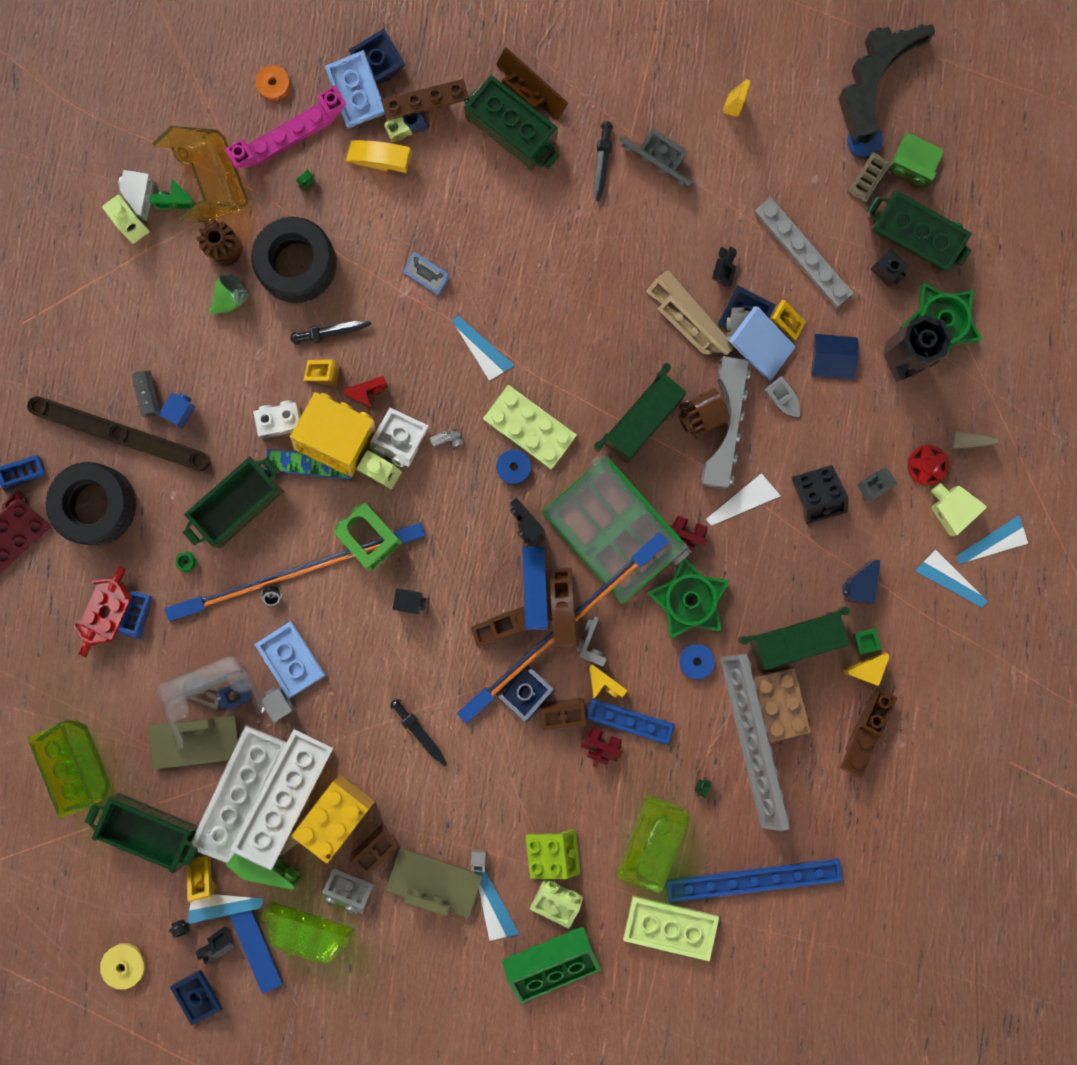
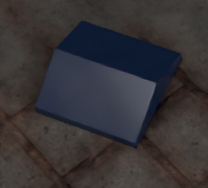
M385 29L380 30L348 50L351 55L362 50L365 51L377 84L390 80L405 66Z
M738 285L718 324L727 328V317H731L732 308H744V311H751L754 306L759 307L769 318L776 304Z
M814 334L811 376L854 380L859 357L858 337Z
M527 665L496 695L527 723L555 689Z
M202 970L195 971L170 986L191 1025L223 1009Z

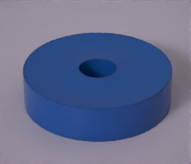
M879 129L874 139L868 141V143L861 142L853 145L850 134L847 138L850 152L862 159L869 158L873 152L877 153L883 142L882 133Z
M513 449L505 451L500 455L497 460L496 469L499 477L504 482L519 484L529 476L531 464L525 453ZM512 463L517 464V470H510V465Z
M690 645L680 654V669L686 676L692 679L705 678L714 668V656L703 645ZM698 657L701 662L698 666H695L693 660Z

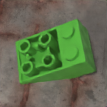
M234 854L226 864L243 880L291 890L302 880V877L299 876L300 872L291 865L287 866L280 855L271 871L237 854Z

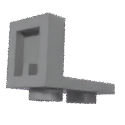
M594 616L593 620L588 619L584 629L588 633L585 640H580L576 651L580 652L578 657L604 667L607 659L602 657L604 652L591 648L590 652L587 651L599 619Z

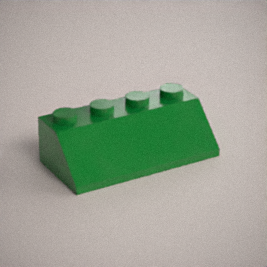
M584 927L572 929L569 933L553 937L545 943L531 946L528 950L512 954L508 958L501 960L507 982L520 1004L602 971Z

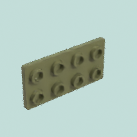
M236 716L149 726L153 769L230 760L239 740Z
M400 848L386 890L406 897L405 903L444 916L451 912L469 918L482 875Z

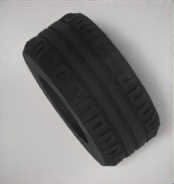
M283 217L280 220L272 221L271 224L263 228V231L259 232L260 234L257 235L251 251V263L256 277L271 295L285 302L303 303L317 298L318 295L320 296L322 295L321 293L325 292V289L329 288L337 269V258L328 236L317 224L305 218ZM301 243L308 245L314 254L310 268L297 277H284L280 275L276 269V259L279 253L291 244Z
M95 462L75 463V465L66 467L65 470L57 474V477L53 479L54 481L51 482V486L48 488L47 501L45 502L48 520L60 536L71 542L91 546L105 545L120 538L128 530L131 522H133L134 513L136 512L134 490L126 477L111 467ZM91 484L100 485L104 488L108 497L107 510L104 516L96 523L85 524L80 521L76 514L75 503L77 496L85 487Z

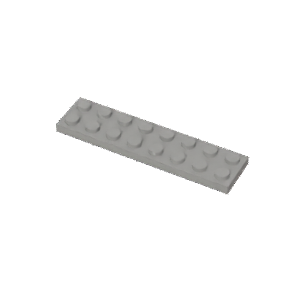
M747 654L721 657L720 662L761 828L777 831L790 829L788 824L789 816L784 807V795L777 779L778 771L774 766L773 750L767 738L768 730L762 717V705L758 701L756 693L757 685L753 680L751 661Z

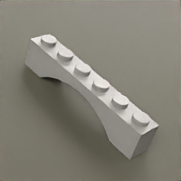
M725 356L720 360L717 382L723 391L730 421L727 422L725 436L720 447L703 466L701 486L726 490L729 488V485H733L735 472L731 471L732 464H736L738 457L735 445L736 442L739 443L741 437V430H738L739 421L742 422L744 418V409H741L742 400L746 401L748 388L744 387L745 381L749 380L751 367H748L749 360Z

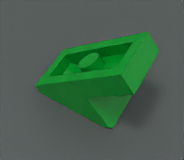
M171 178V194L163 191L157 192V194H149V203L155 209L198 210V205L173 178Z

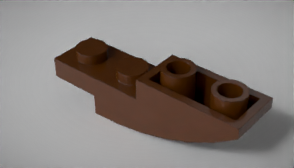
M572 568L550 569L554 647H577Z
M551 598L547 599L548 623L552 622ZM524 607L488 619V621L470 627L477 648L514 634L528 631L525 630Z
M876 688L845 748L847 752L840 766L841 769L858 778L863 777L877 740L883 735L898 697L880 688Z

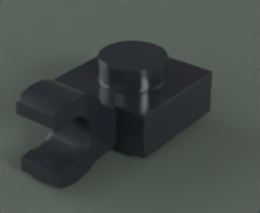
M724 247L720 248V259L716 261L712 276L714 281L724 287H731L736 270L733 261L737 250L733 247H729V251Z
M224 926L207 938L209 944L198 949L196 956L198 960L203 958V962L206 965L212 962L214 957L218 959L233 949L235 943L231 930Z

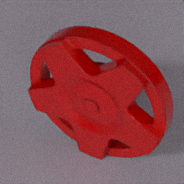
M925 445L915 449L910 454L907 463L911 478L915 482L926 486L942 481L949 467L946 454L938 447L932 445ZM931 450L937 452L938 454L934 455ZM920 451V458H914V456ZM913 468L919 471L918 477L915 475ZM930 477L936 479L935 481L927 482Z

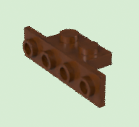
M507 47L504 48L496 64L508 75L501 83L535 110L544 107L557 120L560 119L568 102Z
M464 79L381 99L386 120L388 121L467 101L469 96Z

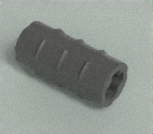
M139 371L132 374L133 387L136 392L135 397L138 400L141 416L152 417L158 415L161 410L151 371Z

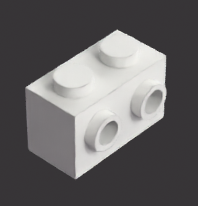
M292 400L280 402V406L272 407V405L260 406L259 410L253 411L258 437L261 439L292 433L301 417L300 406Z

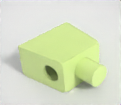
M120 194L102 206L116 227L132 244L150 232ZM136 224L132 230H129L130 225Z
M368 450L356 469L391 490L402 473L395 465Z
M939 483L931 490L939 500L931 508L950 536L958 535L987 508L985 504L960 486L953 487L948 491L942 483Z

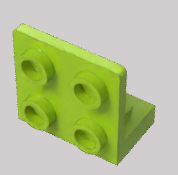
M568 829L557 834L526 835L531 879H569L581 873L576 829Z

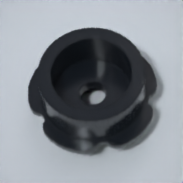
M276 586L265 587L261 591V600L268 606L277 605L282 598V592Z
M184 919L172 923V928L168 930L169 933H172L173 938H177L190 932L189 922L185 923Z

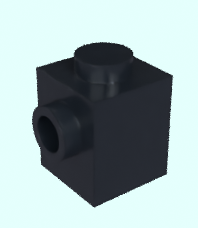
M890 248L870 270L889 286L893 282L898 284L906 276L904 271L909 266Z
M396 588L392 610L420 614L421 610H425L427 598L423 597L424 593Z

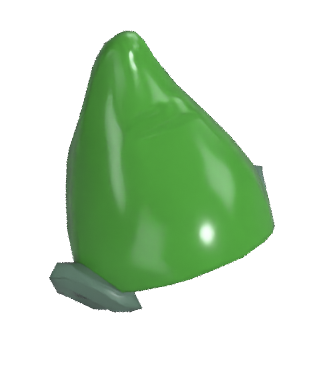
M232 274L227 276L220 275L214 284L212 305L209 308L210 314L216 315L232 311L248 299V293L240 283L241 278L234 277Z

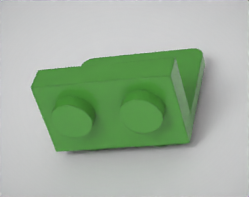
M908 133L903 137L887 171L926 189L936 175L934 171L943 155V150Z

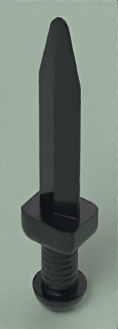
M604 121L601 124L602 136L601 140L597 142L598 159L594 183L596 201L600 200L605 187L608 156L612 150V142L609 140L613 125L609 121Z
M352 321L322 328L315 325L310 327L308 332L297 334L293 332L290 340L294 344L311 339L315 343L322 342L321 338L356 332L370 326L371 322Z
M400 699L392 700L390 708L391 710L394 709L403 719L401 723L404 728L408 727L427 752L443 766H446L447 762L441 750L416 721L418 718L413 713L409 714L401 705Z

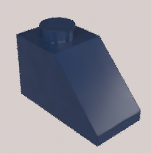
M881 560L869 561L847 578L842 587V595H845L844 600L868 604L876 602Z

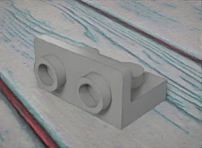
M333 868L322 892V898L325 899L324 902L328 905L336 907L338 904L345 907V911L354 915H357V913L363 914L374 884Z

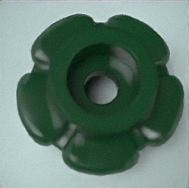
M704 777L703 780H698L694 789L697 792V797L706 798L712 784L711 781L706 780L707 777Z

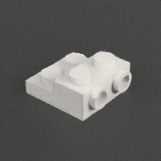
M389 408L371 440L370 449L373 450L372 453L381 458L386 456L392 459V463L398 467H403L404 465L409 467L428 430V425Z

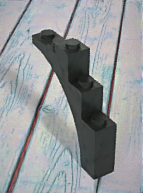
M922 24L911 30H899L893 34L890 27L883 29L878 27L869 32L864 42L868 56H863L856 60L852 68L855 84L846 86L839 97L840 106L853 145L873 140L878 132L875 118V97L882 75L901 55L915 47L929 43L935 33L933 24L927 26Z

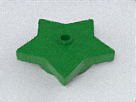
M923 283L920 286L918 311L900 327V330L909 322L927 314L936 320L942 319L945 321L952 335L947 353L954 345L981 341L982 337L974 325L971 315L974 291L969 290L949 294L943 293L927 283Z
M685 557L682 558L672 580L647 593L666 611L669 638H674L694 626L721 631L717 603L726 589L729 580L704 577ZM687 596L693 598L692 604L686 603L685 598Z

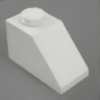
M123 170L122 177L118 181L120 192L136 215L142 221L147 222L150 209L149 194L153 193L155 181L149 174Z

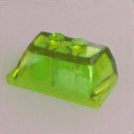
M65 720L27 737L59 820L100 803L107 796L110 782L88 727L85 724L75 720Z
M646 794L615 876L654 893H660L664 888L685 833L689 817L688 810Z
M272 902L263 911L261 920L266 922V936L271 947L279 949L288 955H296L307 961L323 964L332 962L344 952L353 938L356 929Z

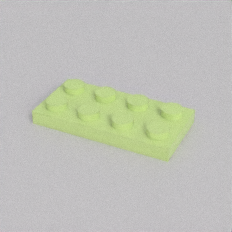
M507 385L483 418L485 422L551 470L577 437L574 432L510 385Z
M632 895L623 941L710 961L719 916Z

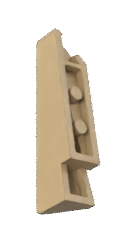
M669 270L661 274L646 290L649 295L661 303L658 310L702 354L716 352L727 355L733 350L734 346L729 341H726V336Z

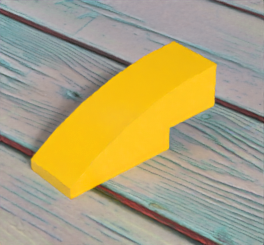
M353 140L350 143L346 162L382 171H388L389 169L407 174L412 152L410 147L397 144Z

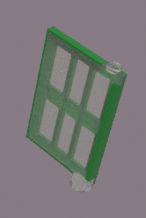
M599 454L590 462L593 466L546 507L542 513L604 584L631 561V556L658 532L668 540L669 543L641 568L637 567L611 590L615 597L624 604L669 563L673 562L677 566L692 551L607 455L602 457Z

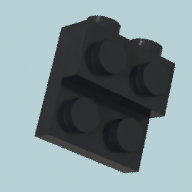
M516 497L510 502V513L518 522L521 519L523 520L517 525L519 529L517 533L525 543L530 541L536 547L545 539L543 536L545 529Z

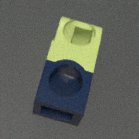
M421 112L388 120L384 125L392 142L401 141L418 131L423 132L429 129Z

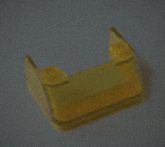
M170 126L152 143L153 147L171 148L177 161L182 164H190L204 201H199L180 217L181 222H210L240 211L247 206L248 198L237 168H235L225 151V148L229 146L226 138L220 131Z

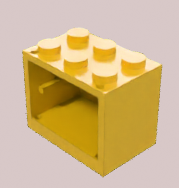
M314 392L290 435L294 450L345 475L353 477L375 434L374 420L369 414L365 412L358 413L346 403L341 402L339 404L325 393L320 395Z
M339 776L327 788L292 834V837L327 864L351 835L375 801L343 776Z

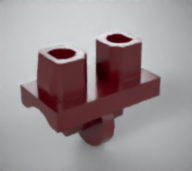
M677 515L672 526H669L678 536L683 537L682 541L688 546L687 549L693 551L695 546L688 543V539L705 546L707 527L696 523L692 533L686 532L684 530L688 519Z
M592 728L580 746L589 750L587 757L594 760L592 766L597 768L599 762L607 765L609 759L617 762L623 752L620 750L622 740L611 736L608 744L600 742L603 732Z

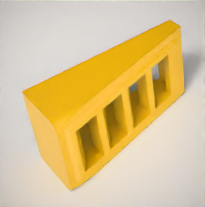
M746 79L728 94L723 113L734 117L739 116L748 93L750 80Z

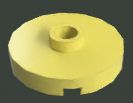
M120 943L110 948L104 954L100 963V972L103 980L115 989H128L140 981L146 970V960L140 952L141 950L129 943ZM119 964H123L125 966L124 971H122L119 968Z

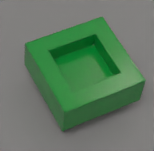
M876 628L853 633L858 655L881 650Z

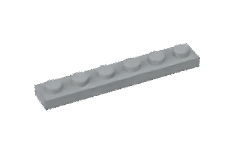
M771 197L754 211L755 216L835 308L854 294Z

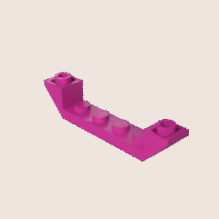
M336 85L317 95L320 103L249 144H246L244 139H241L225 148L235 168L260 165L330 125L347 105Z

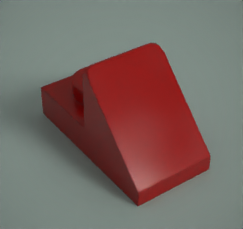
M380 376L342 391L347 398L373 410L368 394H381L385 388H388L384 376Z

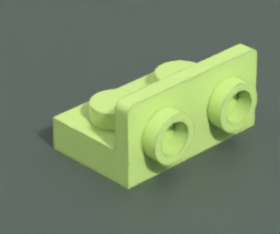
M543 879L530 906V910L569 929L580 910L583 897L555 881Z

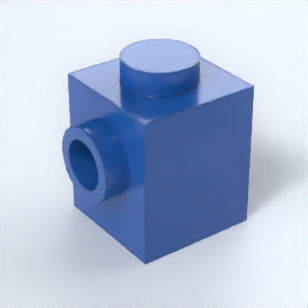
M180 392L179 395L171 393L158 415L184 428L196 406L191 404L190 401L192 399Z

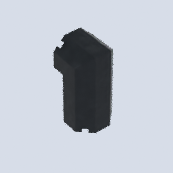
M926 314L909 322L886 341L884 357L896 382L918 374L928 366L936 365L940 362L941 358L946 356L952 335L945 321L936 320Z

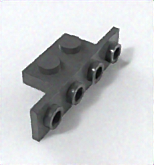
M654 128L650 130L642 146L625 135L620 136L618 139L623 143L622 147L629 152L636 151L641 154L639 158L648 164L653 162L658 166L657 170L665 175L670 173L676 177L674 181L683 187L693 185L694 181L677 170L688 151Z

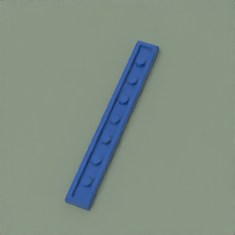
M839 858L665 879L669 903L843 881Z

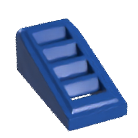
M39 455L0 466V485L3 491L45 476ZM31 463L35 464L37 469L36 473H33L30 466ZM26 466L29 475H24L22 467ZM18 469L20 478L17 479L13 471ZM8 472H9V474H10V476H11V479H12V480H10V481H7V478H6V475H5V474L8 473Z
M130 591L132 599L117 632L120 635L141 640L152 596ZM134 600L144 601L143 605L136 604ZM132 608L139 609L141 612H132ZM130 617L138 618L137 622L129 620ZM128 625H129V626H133V627H135V629H134V630L127 629V626H128Z

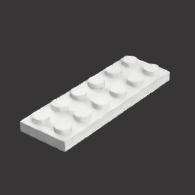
M245 725L192 838L191 843L198 848L197 852L226 863L235 853L231 852L230 849L281 755L286 741Z
M295 729L293 730L230 849L231 852L270 871L272 870L333 750L332 747Z

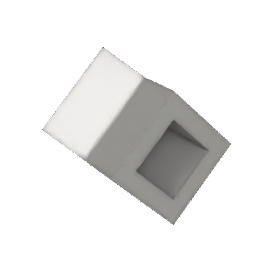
M473 850L471 871L485 872L486 850Z

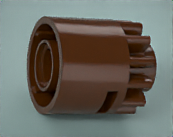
M214 219L210 225L205 222V228L198 230L201 234L196 238L200 244L199 248L216 265L229 266L234 264L242 253V243L239 237L224 221L218 223Z
M715 388L679 406L681 414L678 417L681 425L686 432L691 431L695 438L730 421L728 409Z

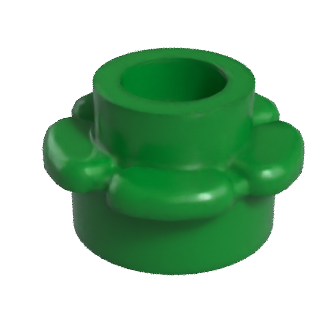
M309 170L302 173L295 180L299 184L298 188L304 187L305 190L315 182L313 179L315 174H311Z
M186 551L185 553L178 554L176 557L177 569L183 570L185 573L191 572L193 567L197 565V559L194 558V554Z

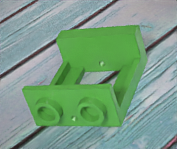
M365 502L357 505L347 519L339 521L336 529L333 531L370 572L403 544ZM362 517L385 540L370 555L366 553L348 531Z

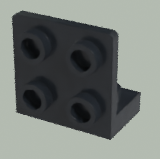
M832 465L792 477V482L804 505V520L806 524L848 512L849 497Z

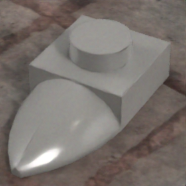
M780 376L764 391L775 406L779 407L784 413L793 417H800L799 400L786 380Z

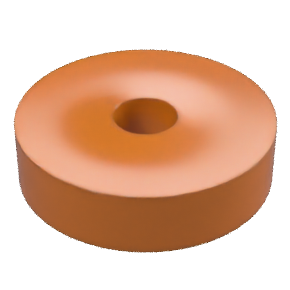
M265 66L256 76V87L260 95L267 100H281L290 91L291 82L289 76L280 66ZM272 81H276L275 85H270Z

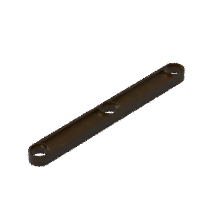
M39 396L32 397L27 403L28 411L40 418L197 471L206 470L210 465V458L206 453ZM37 401H42L44 404V408L40 412H35L34 404ZM117 428H122L124 436L121 439H115L114 431ZM198 455H202L205 459L204 464L200 467L194 464V459Z

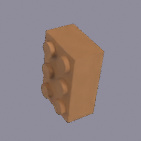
M788 667L753 676V680L757 685L758 701L762 705L763 721L768 730L767 738L769 743L811 733L795 668Z

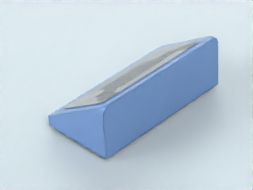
M415 252L412 253L403 270L404 274L436 295L440 294L450 279L448 273Z

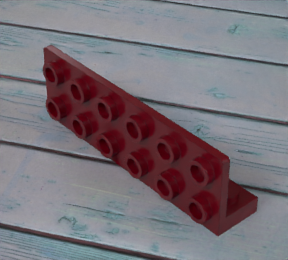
M17 491L2 504V512L0 513V573L51 527L45 519L25 503V496L20 491Z

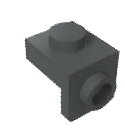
M883 467L859 482L857 486L869 503L896 486L897 482L887 467Z

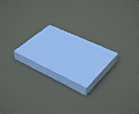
M364 50L325 66L332 87L336 85L347 104L341 113L348 129L385 114L381 101L382 97Z
M755 306L729 340L770 381L796 347L764 312Z
M293 621L288 622L254 644L288 699H291L327 676Z

